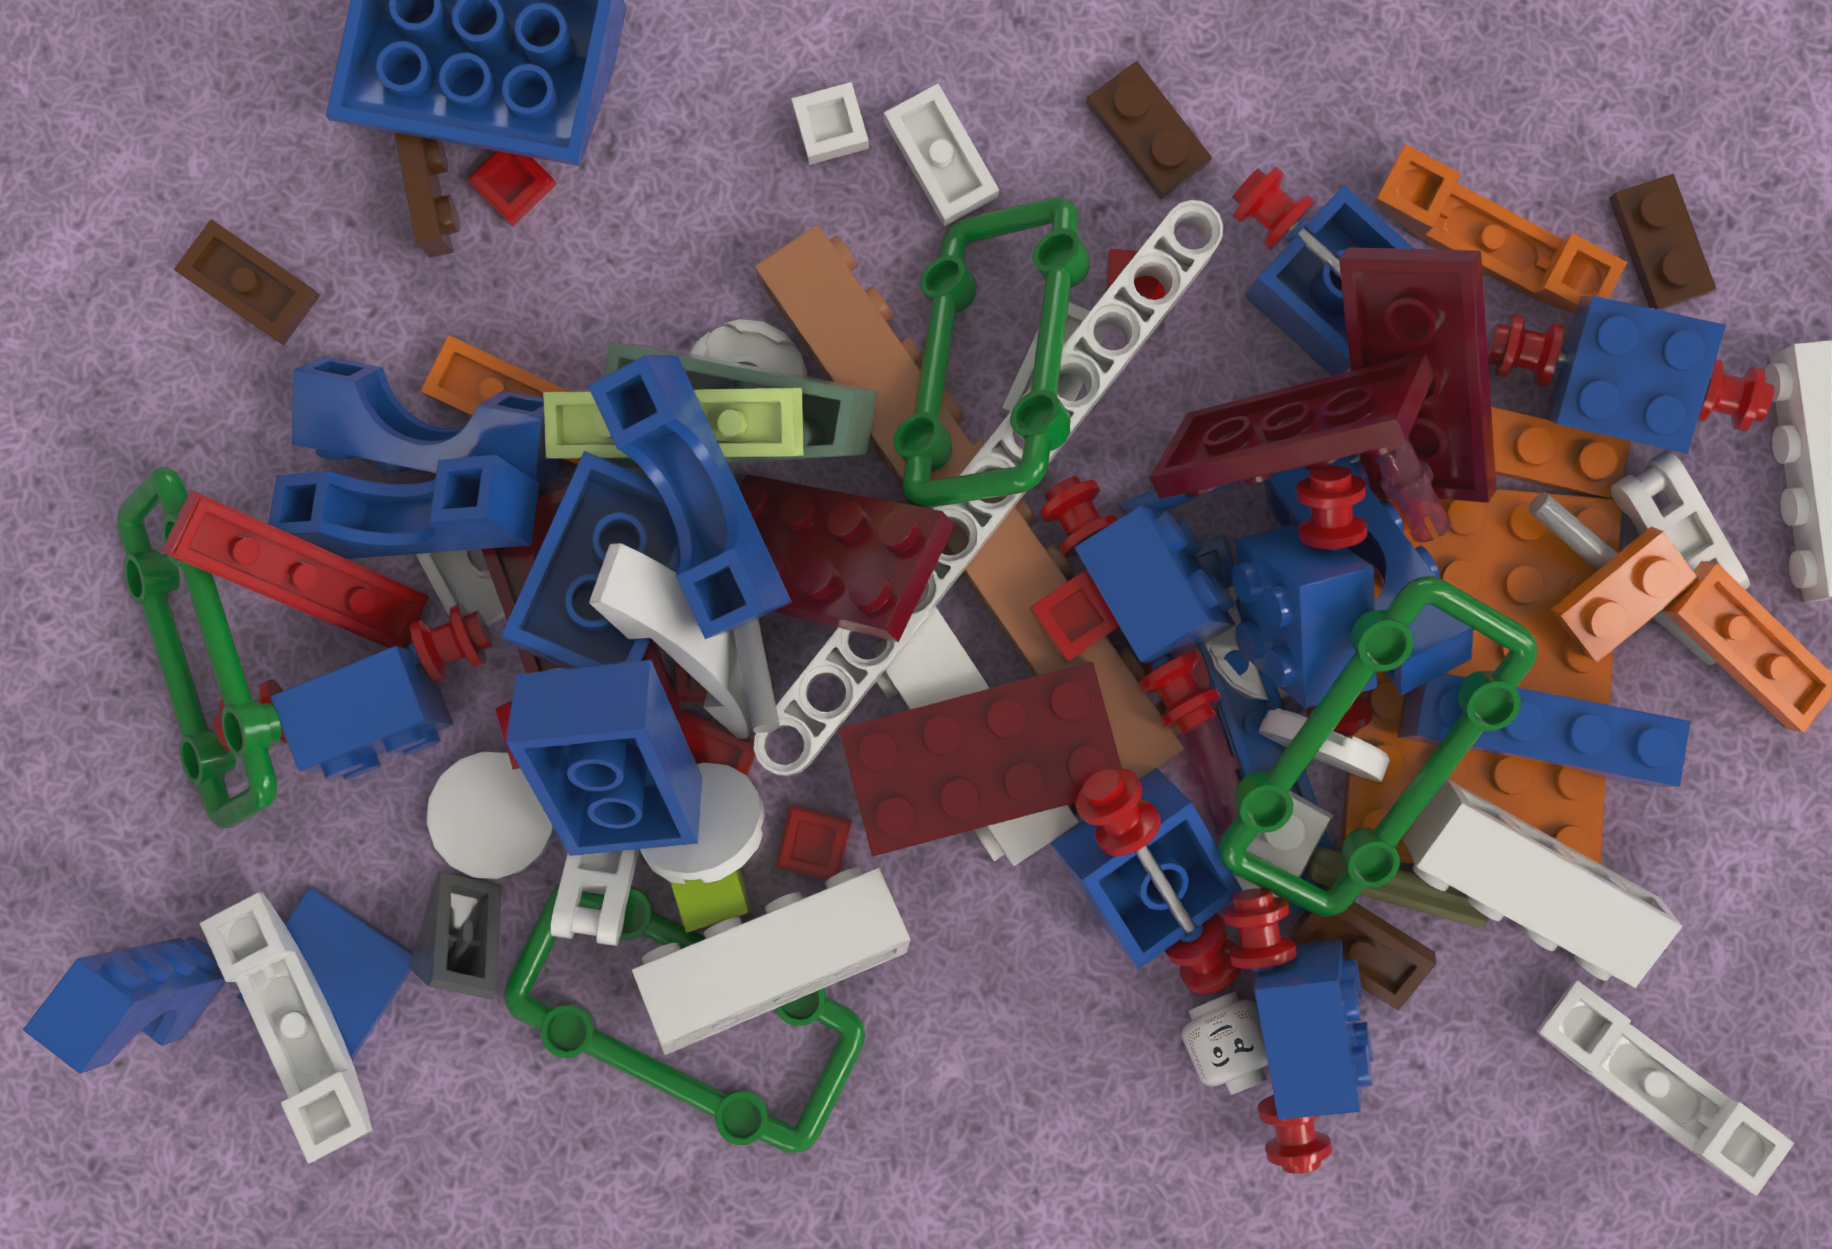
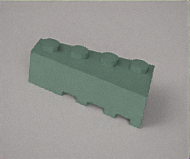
M609 342L604 377L644 355H675L679 357L694 390L802 388L804 455L725 457L727 463L867 455L878 390L641 344ZM602 458L625 469L641 468L631 458Z

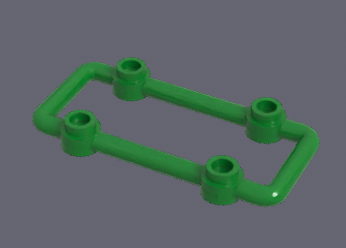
M1050 197L962 219L952 225L945 233L939 258L930 263L922 273L920 289L932 303L915 410L914 415L908 417L900 424L893 439L895 451L906 462L903 492L908 501L913 505L933 508L1018 494L1031 490L1045 476L1049 464L1050 451L1062 446L1069 437L1070 414L1057 397L1070 288L1083 282L1090 269L1089 251L1077 235L1078 210L1070 200L1063 197ZM1052 224V232L1046 234L1036 244L1032 254L1033 264L1045 278L1031 392L1023 396L1015 404L1010 416L1012 429L1024 442L1022 460L1015 467L929 481L931 472L942 468L949 461L952 454L951 435L939 421L955 313L968 308L976 295L975 278L964 264L965 249L972 242Z
M160 467L153 470L121 504L118 510L117 525L126 554L124 559V577L132 599L142 605L182 734L180 758L184 772L193 785L198 786L209 819L217 827L232 828L268 808L276 799L277 779L268 749L271 743L280 740L281 724L273 705L270 703L260 704L257 700H252L213 574L167 554H160L156 549L152 550L145 527V517L161 502L165 515L162 524L163 541L165 544L188 497L186 487L178 473L168 467ZM178 567L182 569L225 706L222 711V729L225 741L231 752L226 751L216 733L208 729L167 598L170 591H175L179 588L180 576ZM237 757L241 758L249 788L230 799L224 777L227 771L235 769Z
M1434 576L1414 579L1400 590L1387 610H1373L1361 615L1351 631V644L1355 654L1268 773H1252L1241 780L1234 793V804L1239 814L1226 830L1219 843V857L1223 865L1233 874L1263 889H1271L1273 894L1312 914L1326 917L1344 912L1352 905L1364 888L1379 887L1393 879L1400 866V857L1395 847L1482 732L1502 729L1516 718L1521 706L1520 695L1516 688L1532 668L1537 658L1538 645L1534 635L1523 625L1443 579ZM1426 604L1436 607L1509 649V652L1494 671H1477L1464 679L1458 695V703L1463 713L1375 829H1356L1346 837L1341 848L1340 857L1345 870L1329 890L1325 891L1246 850L1258 833L1276 831L1289 821L1294 806L1289 790L1376 671L1393 670L1408 659L1413 649V636L1408 628Z
M560 883L557 884L551 892L506 982L504 999L509 1012L518 1020L540 1030L542 1042L551 1054L561 1058H572L584 1052L715 1117L720 1135L732 1144L748 1145L759 1139L779 1150L789 1153L803 1152L813 1146L820 1137L863 1048L865 1029L860 1017L850 1008L826 997L825 988L775 1008L779 1017L790 1025L805 1026L817 1021L840 1034L797 1125L792 1127L770 1116L766 1101L756 1091L744 1088L726 1094L597 1030L596 1021L592 1013L583 1005L567 1003L553 1008L530 996V991L557 939L556 936L551 935L550 931L553 909ZM630 888L621 940L633 939L643 935L662 945L679 943L680 948L683 949L706 939L694 931L686 933L684 926L654 912L650 897L639 888ZM583 892L580 904L587 908L601 910L605 895Z

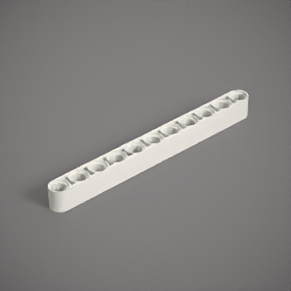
M1189 200L1179 203L1173 208L1063 345L1060 375L1073 374L1079 377L1084 382L1087 390V396L1078 401H1067L1057 393V397L1070 414V434L1067 440L1204 269L1223 237V223L1220 214L1211 205L1203 201ZM1180 227H1191L1202 236L1204 247L1194 250L1181 246L1175 238L1174 230ZM1140 276H1152L1158 279L1164 287L1165 296L1157 300L1141 296L1135 288L1134 280ZM1102 325H1113L1119 328L1125 336L1126 346L1119 350H1107L1101 347L1095 339L1094 329ZM1031 387L1023 396L1031 392ZM1011 412L960 476L1015 467L1020 464L1023 449L1019 448L1013 438V429L1010 424ZM1062 446L1050 451L1049 463ZM1027 491L1007 495L1004 500L995 504L975 500L933 508L934 510L943 511L956 526L966 533L968 539L966 549L956 555L941 553L926 584L928 590L926 599L915 607L899 642L887 640L884 652L877 658L870 660L861 659L854 655L849 647V638L853 631L838 628L776 705L780 724L777 729L791 727L798 730L803 737L804 750L800 758L788 765L775 763L768 754L767 742L771 734L777 729L765 733H756L754 737V751L757 760L765 769L777 775L791 776L801 773L813 762ZM833 676L844 684L846 697L842 705L836 710L820 712L809 703L808 690L811 684L819 677Z

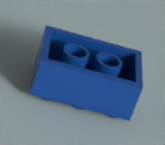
M584 451L501 635L504 643L565 669L608 665L619 661H642L651 638L628 639L599 613L589 601L610 544L621 543L661 563L675 573L678 572L681 554L675 525L663 498L650 479Z
M651 660L636 662L619 661L608 665L572 669L554 668L544 672L516 674L506 744L569 856L698 844L703 777Z

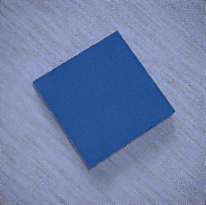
M312 887L307 890L285 926L311 969L353 1061L412 971L409 966L413 951L316 887ZM240 992L236 998L245 1003Z

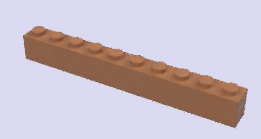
M817 224L755 265L758 281L828 381L878 390L870 442L903 488L906 462L895 451L893 439L900 424L908 417L914 415L923 355L909 337L900 342L887 322L893 318V314L877 289L871 286L864 291L851 272L858 265L843 240L838 235L829 240ZM946 389L943 390L939 421L951 435L952 454L949 461L942 468L931 472L929 481L960 476L984 446L981 440L972 445L958 424L963 422L965 417ZM1007 495L981 499V501L995 504L1004 500ZM1021 498L962 574L1033 677L1093 661L1122 769L1132 771L1140 780L1152 770L1159 768L1185 750L1177 739V736L1182 733L1178 726L1164 730L1159 720L1167 710V707L1163 701L1154 705L1147 694L1142 692L1138 683L1146 675L1137 660L1126 648L1117 653L1105 636L1068 662H1065L1029 608L1068 582L1067 579L1073 576L1074 573L1067 560L1054 544L1044 548L1031 530V527L1037 523V520L1025 500ZM954 526L944 547L949 555L959 554L966 549L968 545L966 533L960 527Z

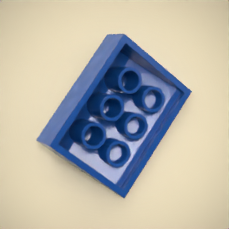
M350 0L326 117L328 120L581 166L615 67L626 13L624 0Z

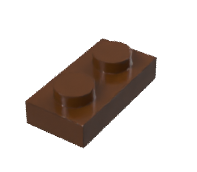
M1138 61L1131 64L1087 97L1086 104L1160 199L1210 163L1211 155Z
M394 132L415 242L429 258L454 253L450 234L460 232V224L452 196H442L438 174L448 172V162L443 143L439 140Z
M1674 173L1615 192L1609 197L1649 308L1662 310L1708 295L1717 290Z
M210 219L174 269L177 273L283 346L320 297V294L212 219Z
M1324 885L1322 889L1327 891L1331 887ZM1353 902L1344 912L1335 916L1322 917L1305 910L1289 932V939L1293 940L1295 944L1341 939L1344 959L1357 960L1362 989L1398 1011L1436 966L1435 951L1356 902Z

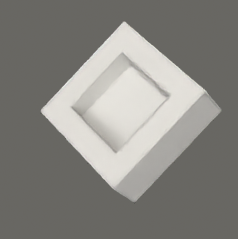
M852 82L791 98L809 165L869 149V140Z

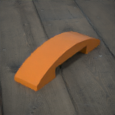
M1407 144L1401 148L1374 203L1415 236L1437 250L1481 251L1482 273L1533 299L1576 314L1581 296L1610 298L1628 262L1574 233L1569 234L1564 239L1550 233L1457 183L1461 174L1458 171Z

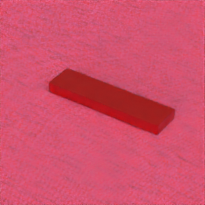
M190 490L161 551L171 557L387 648L394 646L406 648L411 637L410 624L419 620L429 598L428 595L193 490Z

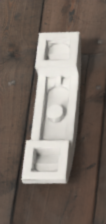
M621 543L610 544L589 603L628 639L651 638L708 691L703 708L737 739L748 738L752 723L734 631L705 639L676 578L677 573Z
M258 892L199 923L225 981L237 983L287 1093L288 1099L281 1102V1105L308 1164L371 1132L372 1126L364 1095L333 1014L300 949L264 893Z
M1573 980L1536 1032L1580 1069L1672 1139L1747 1192L1757 1196L1794 1145V1142L1741 1102L1728 1098L1632 1026L1629 1018L1581 982Z

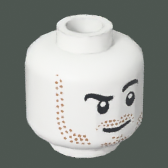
M1232 992L1188 1011L1192 1021L1183 1027L1181 1033L1182 1040L1198 1078L1203 1084L1218 1086L1226 1083L1230 1095H1233L1267 1081L1262 1070L1263 1067L1268 1065L1257 1002L1248 999L1239 1001L1236 992Z

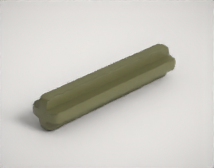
M1317 847L1307 865V877L1316 883L1332 887L1345 870L1340 858L1341 852ZM1398 869L1396 875L1388 883L1375 888H1364L1359 894L1477 928L1485 926L1489 920V917L1479 912L1468 902V895L1452 886H1449L1446 891L1438 890L1422 880L1416 873Z

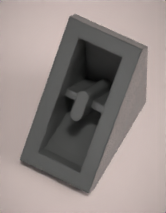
M439 872L432 888L409 966L427 986L491 1000L497 993L501 886Z

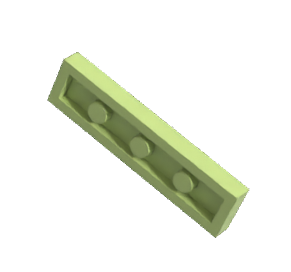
M802 388L694 390L725 457L804 455ZM590 391L543 392L546 458H581L584 451L599 458H630L616 448Z

